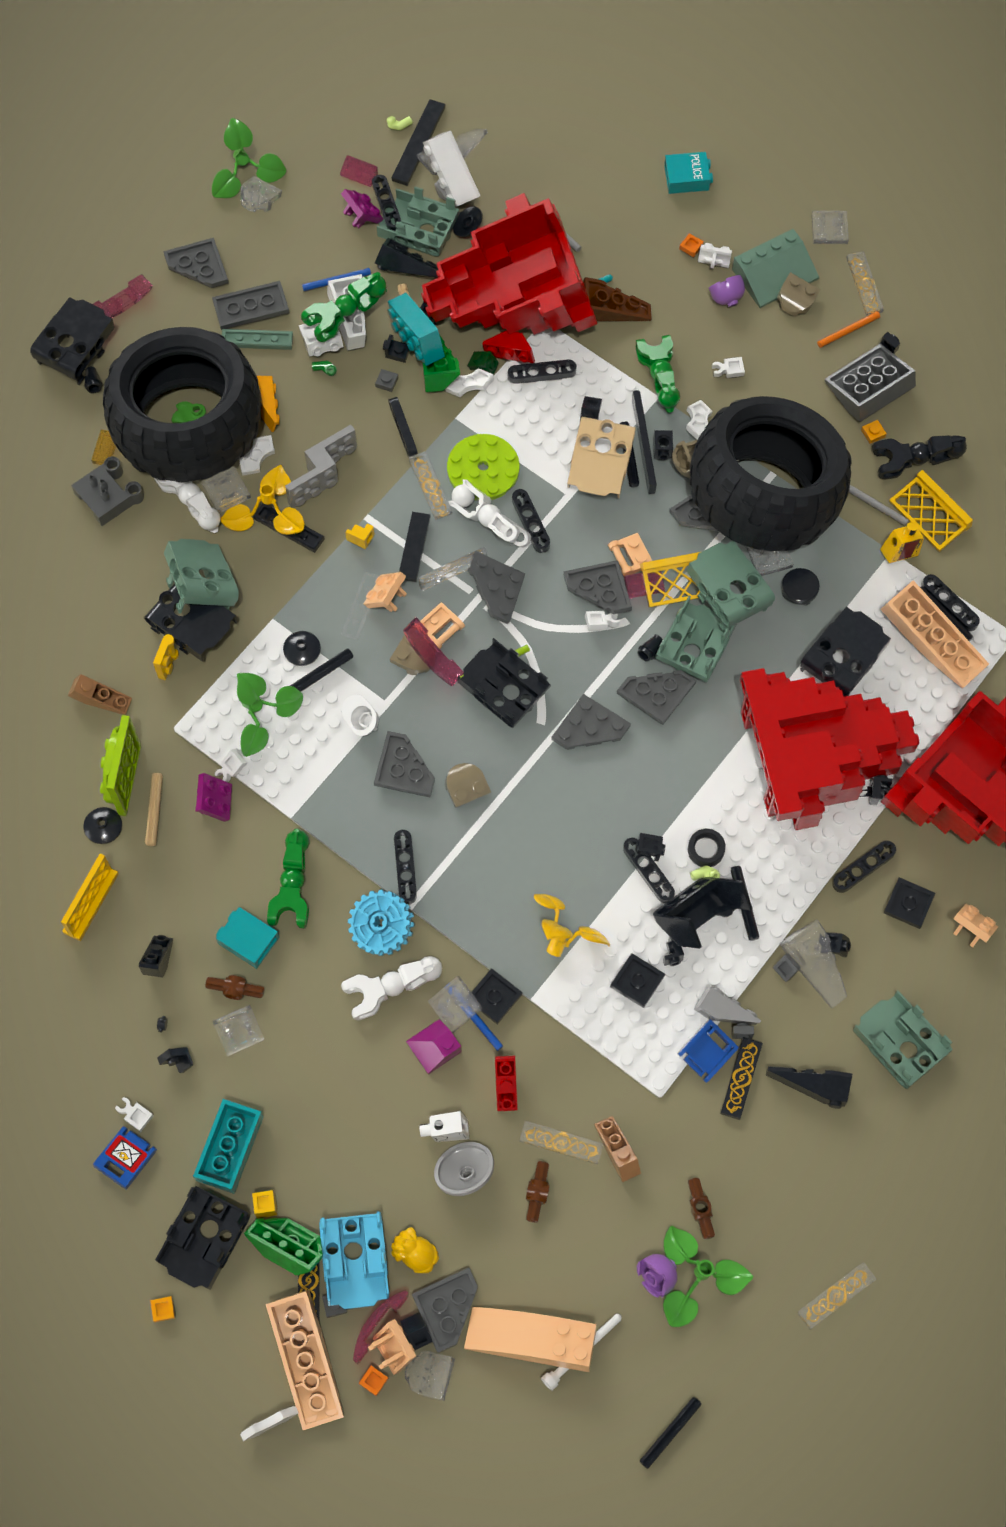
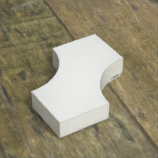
M478 368L471 374L459 375L445 391L458 397L471 390L485 391L494 380V375Z
M701 400L687 408L691 421L687 424L686 430L697 440L708 424L707 418L713 412Z
M271 435L255 438L251 450L244 457L239 458L242 476L260 473V466L263 460L275 454Z
M296 1406L281 1410L251 1425L241 1432L242 1440L246 1441L259 1436L265 1431L288 1421L298 1414Z

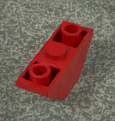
M504 331L484 340L482 343L484 351H491L497 358L535 363L532 348L523 333L514 332L509 334L508 331Z
M496 1056L497 1111L518 1110L515 1056Z

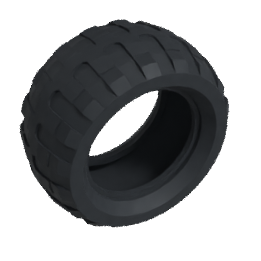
M174 327L158 330L141 337L127 346L109 368V375L104 383L103 407L105 422L111 439L135 469L140 472H147L153 478L189 482L213 477L231 468L239 458L244 457L251 448L252 440L258 434L262 398L257 376L240 348L233 342L226 341L224 336L216 332L196 327ZM179 387H204L222 396L219 403L209 413L193 421L164 423L144 414L147 406L156 397L166 391Z
M769 396L736 400L729 407H724L716 413L697 440L690 463L692 498L699 507L702 516L717 531L732 541L764 551L796 550L802 545H809L815 542L838 518L849 494L851 455L846 449L845 441L837 430L824 417L807 406L788 399ZM753 459L778 466L794 476L804 488L789 489L768 484L748 473L738 464L737 460Z

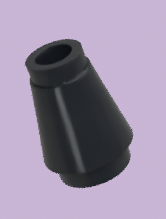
M90 366L85 369L84 387L89 393L93 394L101 390L102 382L96 368Z
M655 634L639 646L637 653L642 660L650 661L654 659L663 640L661 636Z

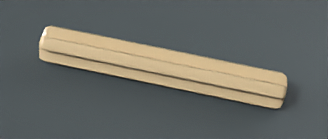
M153 773L151 779L145 838L147 846H156L163 781L161 773Z

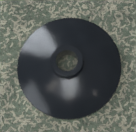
M475 206L461 211L453 227V232L458 237L471 235V232L478 229L482 222V211Z
M307 631L292 633L287 637L283 645L285 658L297 666H306L313 663L321 651L318 638ZM304 644V647L300 648L298 645Z
M100 807L94 809L84 820V833L94 843H110L120 835L122 819L111 808ZM100 821H105L104 825H98Z

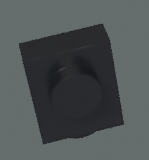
M888 331L882 336L879 343L893 354L898 351L900 346L899 339Z

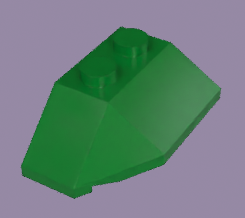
M257 1218L244 1233L264 1258L294 1275L311 1272L323 1258L320 1236L289 1218L265 1220Z

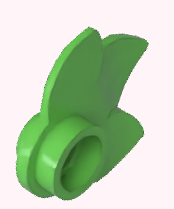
M183 401L176 404L178 411L173 414L171 420L173 423L193 421L206 415V409L202 404H192Z

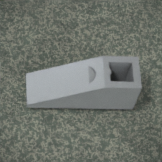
M717 987L706 989L694 1008L695 1011L712 1021L738 1024L748 1023L749 1025H756L761 1022L755 1012L743 1009L737 1000L727 998L723 995L724 992Z

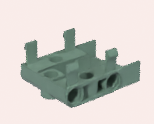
M416 186L414 187L415 194L396 188L395 203L401 222L395 223L394 218H392L391 223L393 225L396 224L397 228L396 231L387 229L383 218L382 222L377 226V236L384 239L390 238L408 248L432 256H439L445 243L450 239L451 231L460 214L459 209L455 207L456 200L447 197L445 204L424 197V190ZM389 207L385 212L390 213L394 209ZM426 224L434 227L433 233L420 228Z
M194 539L168 541L164 556L168 563L170 574L168 578L166 577V582L169 588H171L173 581L180 596L179 603H176L179 614H181L185 604L224 606L228 610L230 606L235 605L239 596L238 587L219 544H210L205 540ZM199 570H203L206 578L200 575Z
M734 541L727 544L718 543L698 553L697 559L689 563L686 572L700 590L697 596L702 604L707 600L721 620L718 625L723 632H725L726 628H730L762 610L763 612L766 611L775 601L771 588ZM738 582L745 592L743 594L733 593L730 589V584Z
M688 596L684 606L679 609L666 637L662 640L655 659L707 683L737 624L726 628L725 632H723L718 625L721 620L715 611L703 604L698 606L691 604V596ZM673 638H676V639H679L680 641L675 642V641H673L672 639H673ZM687 645H696L700 649V655L695 658V656L684 652V648ZM706 654H711L714 657H707ZM682 661H686V662H688L689 664H688V665H683L681 662H682Z
M897 990L890 1000L879 1001L861 1016L860 1025H855L853 1031L899 1084L908 1089L952 1052L953 1049L950 1045L953 1042L946 1035L942 1037L922 1015L924 1011L918 1005L913 1007ZM920 1032L927 1033L929 1039L922 1038ZM904 1042L913 1043L917 1048V1055L913 1058H906L900 1051L901 1044ZM897 1057L900 1063L894 1064L890 1058ZM919 1060H926L928 1067L922 1066Z

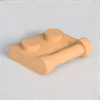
M638 533L618 541H611L608 544L610 551H613L619 562L624 577L641 571L640 563L652 561ZM619 548H624L633 566H628Z
M441 602L415 625V630L429 639L433 648L438 651L442 648V644L458 630H462L465 624ZM451 621L453 625L436 639L434 635Z

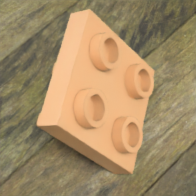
M402 572L380 575L376 579L373 589L367 593V599L363 604L367 608L385 607L390 612H396L398 608L391 600L395 594L399 597L406 596L407 593L400 587L406 576Z
M965 904L953 918L960 924L953 933L957 936L963 927L976 935L970 944L972 948L979 939L987 942L998 928L993 919L984 917L973 905Z
M395 1319L388 1322L372 1338L374 1342L368 1347L370 1351L376 1348L379 1349L385 1359L379 1365V1368L382 1370L389 1366L393 1375L401 1372L416 1357L413 1346L408 1342L402 1327Z

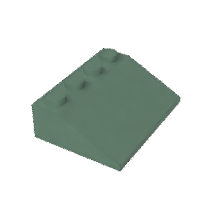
M794 229L734 257L733 272L736 275H741L746 290L759 308L778 300V293L790 272L808 283L819 279L809 253Z

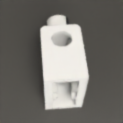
M461 1111L430 1116L429 1124L420 1125L421 1137L431 1136L436 1142L469 1139L468 1119Z

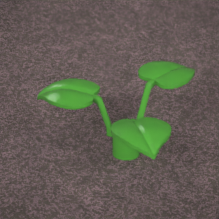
M235 118L230 119L224 132L225 145L235 151L233 154V158L236 161L234 163V173L232 174L228 169H222L215 175L212 183V195L215 198H231L238 194L241 187L240 180L235 177L238 165L245 166L249 162L258 167L257 177L267 183L281 179L287 171L281 159L275 154L267 153L263 155L259 160V164L249 158L243 147H249L252 144V132L242 121Z
M253 673L237 674L238 699L242 706L249 710L248 714L252 716L256 723V726L248 724L242 731L240 745L243 756L247 757L261 751L268 742V732L265 728L260 727L254 712L260 711L264 704L277 707L276 713L281 717L292 716L299 710L303 701V693L293 686L282 687L275 697L277 703H271L261 700L259 697L266 691V682L262 677Z
M674 1226L669 1227L664 1238L666 1257L671 1259L676 1265L682 1264L685 1260L689 1264L696 1265L694 1274L697 1279L686 1296L681 1291H673L666 1296L663 1302V1310L668 1324L671 1327H682L689 1324L698 1313V1303L689 1297L701 1280H707L712 1275L714 1278H717L716 1286L722 1293L735 1295L753 1279V1275L745 1267L732 1260H721L716 1264L715 1269L713 1263L709 1260H690L689 1258H693L697 1254L698 1243L690 1233L677 1229Z

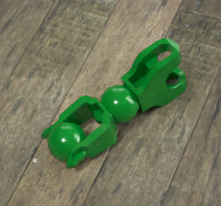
M379 272L354 281L348 286V294L340 295L335 303L331 300L327 303L312 304L302 312L301 320L307 326L320 323L315 328L314 335L318 341L325 342L337 334L340 324L345 321L343 317L352 316L357 308L359 311L365 312L378 302L379 298L387 292L386 281L380 276Z
M662 336V343L657 346H650L646 343L645 339L636 340L638 361L642 365L649 367L651 377L654 379L658 402L668 413H671L680 401V392L675 388L674 371L669 363L673 357V341L671 336Z
M297 828L288 833L285 839L286 852L283 859L284 872L280 877V892L268 904L267 922L270 926L277 925L280 915L284 911L290 910L296 913L298 927L303 929L307 927L309 908L301 898V888L305 882L303 874L305 872V851L310 842L308 835Z

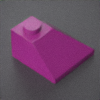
M440 1019L406 1041L428 1075L462 1052L461 1045Z

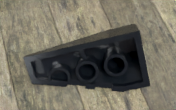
M387 238L382 244L375 260V264L378 265L377 267L384 271L389 270L438 277L436 273L438 270L437 264L428 260L426 262L423 261L422 255L408 252V247L390 238Z
M768 1067L766 1071V1076L823 1104H828L831 1108L840 1109L847 1104L852 1073L825 1070V1073L817 1074L813 1069L797 1072L794 1068Z

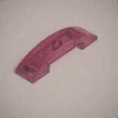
M141 274L129 281L128 287L103 303L98 300L93 305L103 309L106 316L113 318L140 301L152 289V284Z
M415 617L403 629L410 645L424 663L443 681L453 686L457 682V677L464 674L453 659L449 660L426 634L428 630L419 619Z
M403 1291L392 1296L382 1303L368 1318L355 1345L353 1356L355 1364L358 1365L369 1351L368 1347L370 1345L365 1341L389 1309L395 1313L399 1311L409 1297L408 1292Z

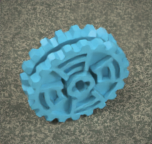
M379 890L378 893L370 891L369 896L362 895L361 901L354 903L355 909H351L349 912L352 918L348 919V923L351 924L348 930L349 933L354 935L352 937L353 942H357V946L360 949L373 955L383 956L384 953L392 955L393 950L400 951L402 944L407 945V937H412L413 934L410 929L414 927V923L411 922L414 915L408 911L411 907L404 902L405 900L390 891L384 892V890ZM380 919L384 920V921L382 922V925H383L382 927H381V926H378V925H380V921H379Z

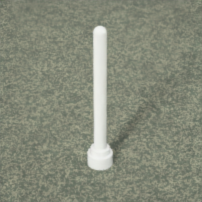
M615 1314L596 1332L594 1345L621 1321L622 1317L620 1314ZM558 1367L554 1372H546L541 1377V1380L553 1391L558 1386L559 1378L569 1369Z

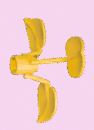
M282 465L270 470L261 480L260 496L257 497V502L251 513L246 505L236 504L231 506L220 518V522L228 529L234 531L248 530L254 524L251 516L255 514L262 501L266 505L273 504L278 516L274 518L273 525L277 532L290 535L304 530V520L299 511L287 507L281 513L277 506L275 495L281 496L286 494L285 485L291 483Z
M534 894L536 902L555 911L554 921L544 919L541 923L547 940L551 939L546 949L549 954L561 957L564 948L569 947L570 943L577 936L610 947L611 944L607 938L593 928L580 926L579 931L572 934L569 929L559 925V909H565L564 903L560 899L548 894Z

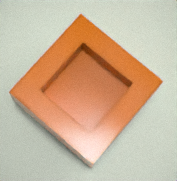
M689 233L680 244L679 249L695 257L704 241Z
M371 1365L360 1380L359 1385L377 1396L389 1378Z

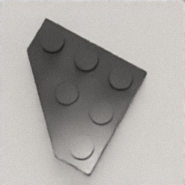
M214 237L163 251L168 268L171 271L211 288L229 283Z
M692 495L670 508L669 512L682 526L717 531L702 516L699 507L693 501Z
M475 551L468 571L474 577L477 590L482 600L484 599L488 606L490 617L508 624L511 620L525 573Z
M618 560L564 571L568 591L612 614L632 611V605Z
M682 670L662 674V672L647 674V676L641 677L629 676L619 687L617 694L663 725L690 692L697 680Z
M583 694L552 735L551 740L567 750L584 745L586 747L598 745L608 741L616 742L622 739L630 728L631 723Z
M387 731L374 786L430 798L435 777L429 771L407 735Z
M470 1268L464 1269L412 1294L437 1354L456 1346L478 1289Z

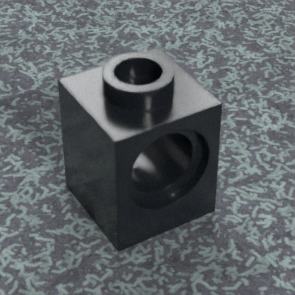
M654 430V459H672L673 430Z
M419 1312L400 1321L414 1351L433 1342Z

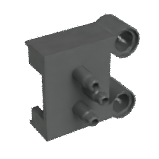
M114 456L105 459L102 465L71 485L74 494L80 500H84L93 511L95 518L101 526L131 506L141 503L144 499L141 485L138 482H129L125 486V491H123L114 481L123 474L120 461Z

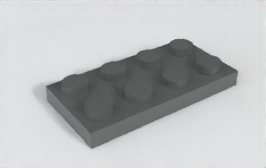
M280 281L212 297L221 330L289 313Z

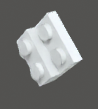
M320 323L312 326H307L306 324L299 325L300 333L309 356H320L324 352H335L342 348L343 342L339 330L334 337L325 342H320L314 335V330Z

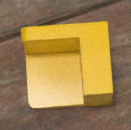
M368 523L365 528L354 525L352 530H346V540L366 549L375 535L374 526Z
M273 1190L252 1193L254 1214L257 1218L278 1215L276 1196Z

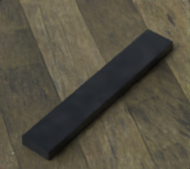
M429 99L391 177L393 182L408 186L424 153L423 142L431 139L445 110L444 103Z
M635 390L632 394V404L648 494H655L657 483L640 391Z

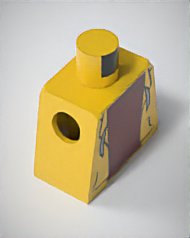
M909 522L905 527L894 529L880 550L889 563L916 557L920 553L924 538L918 526L913 522Z

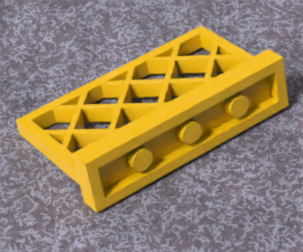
M923 470L889 500L905 518L909 519V522H913L918 526L921 534L938 552L944 549L961 533L972 527L973 519ZM917 484L921 488V494H910V490ZM900 497H908V506L899 505L896 500ZM910 498H921V506H910ZM923 498H931L934 501V507L923 506ZM909 510H920V518H912L909 515ZM923 510H934L933 519L922 518ZM936 511H944L947 514L946 519H935ZM922 522H933V531L924 530ZM935 523H946V531H935ZM948 523H956L960 529L956 532L948 531ZM935 535H946L945 541L941 545L934 540Z
M700 552L640 563L649 607L686 601L688 596H691L690 600L698 598L697 595L700 593V590L696 595H691L686 591L691 582L695 583L692 578H689L682 572L686 566H689L690 562L697 559ZM669 569L679 573L673 582L664 576ZM654 572L660 576L655 585L649 582L648 573ZM680 575L689 580L684 589L675 584ZM662 578L671 584L666 593L657 587ZM673 586L682 591L676 599L668 595ZM656 589L664 596L660 602L653 603L651 595Z
M99 854L61 921L64 926L62 932L79 941L84 937L119 875L118 871L111 869L105 855Z

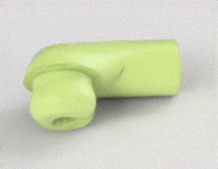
M393 116L387 118V126L390 129L403 130L413 124L409 116L401 121H397Z
M705 865L690 872V876L695 881L702 877L720 878V873L715 868Z

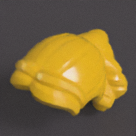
M412 1227L401 1231L398 1236H395L394 1243L391 1245V1254L395 1257V1260L397 1262L402 1260L415 1273L426 1274L431 1272L433 1266L439 1260L436 1247L428 1240L417 1237Z

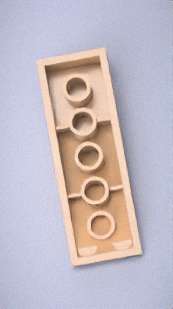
M914 580L880 609L919 652L962 689L989 665L984 657Z
M306 1290L267 1303L266 1308L294 1403L298 1410L302 1430L343 1418L344 1414L310 1291Z
M472 1307L464 1349L589 1372L597 1329L596 1324L560 1317L512 1310Z

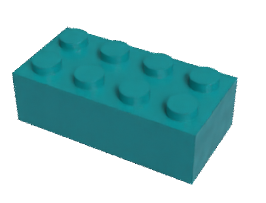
M404 293L389 300V309L387 311L393 321L391 326L395 333H399L401 340L407 343L409 350L415 352L416 358L427 366L445 357L437 327L407 293Z
M225 1099L222 1100L193 1175L197 1182L235 1194L264 1118L262 1112Z

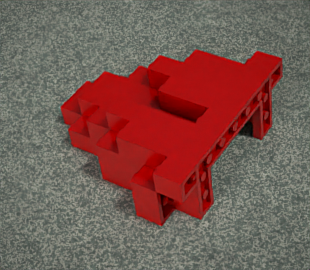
M525 193L505 201L507 206L505 213L507 216L472 231L473 239L470 240L472 247L437 262L438 270L436 273L438 278L421 285L423 289L421 296L428 305L425 307L428 316H432L435 322L451 317L453 323L456 322L460 328L475 321L482 323L484 328L500 322L502 329L506 328L509 334L527 328V330L531 329L535 335L549 328H552L554 332L568 325H571V327L575 326L577 331L580 332L598 324L560 215L549 198L531 205Z
M764 668L741 673L740 683L744 694L741 716L745 730L753 728L768 786L763 800L768 817L776 816L777 821L792 819L795 831L818 826L820 819H822V814L825 812L824 806L858 800L865 786V780L873 779L877 775L888 776L898 774L902 766L900 755L915 752L919 745L918 734H915L913 729L914 720L912 716H909L908 710L890 713L889 707L882 703L881 697L863 700L862 694L843 696L842 690L835 686L834 681L816 683L814 677L790 681L789 678H786L785 672L766 674Z
M979 691L920 758L918 757L905 771L894 787L884 796L881 803L897 817L903 812L920 827L925 822L927 824L932 822L944 834L951 830L967 844H970L972 840L977 842L983 834L997 846H1000L1003 842L1006 843V697L997 705L983 692Z

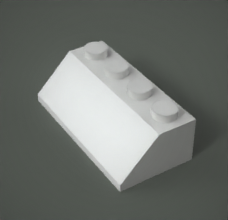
M451 131L441 133L423 142L424 152L430 157L432 161L431 167L435 173L437 172L439 177L438 182L441 188L445 190L446 198L449 197L456 200L455 207L480 196Z

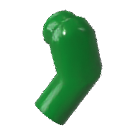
M327 360L312 362L313 371L322 370L329 376H334L337 372L336 367Z

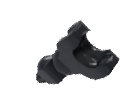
M957 435L932 436L927 440L926 444L916 442L909 446V443L902 444L892 438L877 441L872 445V451L875 456H886L891 460L881 465L878 469V476L883 480L898 478L906 468L912 467V463L922 465L929 460V463L932 465H937L953 458H959L967 450L966 438Z

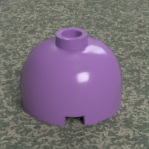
M741 275L726 278V281L721 283L719 281L709 287V291L717 304L732 307L737 305L738 300L743 297L745 285Z
M652 1254L638 1262V1276L642 1274L645 1281L641 1283L654 1297L658 1298L661 1296L662 1298L674 1289L677 1283V1267L671 1259L661 1254Z

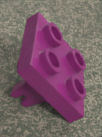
M344 189L341 195L348 204L343 213L344 215L348 214V216H351L355 212L357 215L352 223L353 227L357 226V228H360L366 221L378 224L382 222L383 217L380 215V210L371 203V198L367 194Z
M205 773L199 774L195 812H200L224 822L229 821L232 784Z

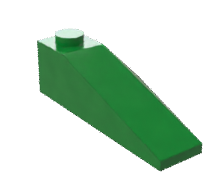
M441 336L440 339L445 357L427 366L422 362L425 392L444 391L460 375L459 361L457 358H454L450 348L446 347L445 341Z

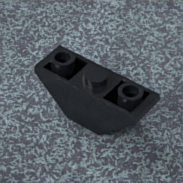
M164 935L153 936L139 962V968L143 975L163 978L168 967L173 938H168Z

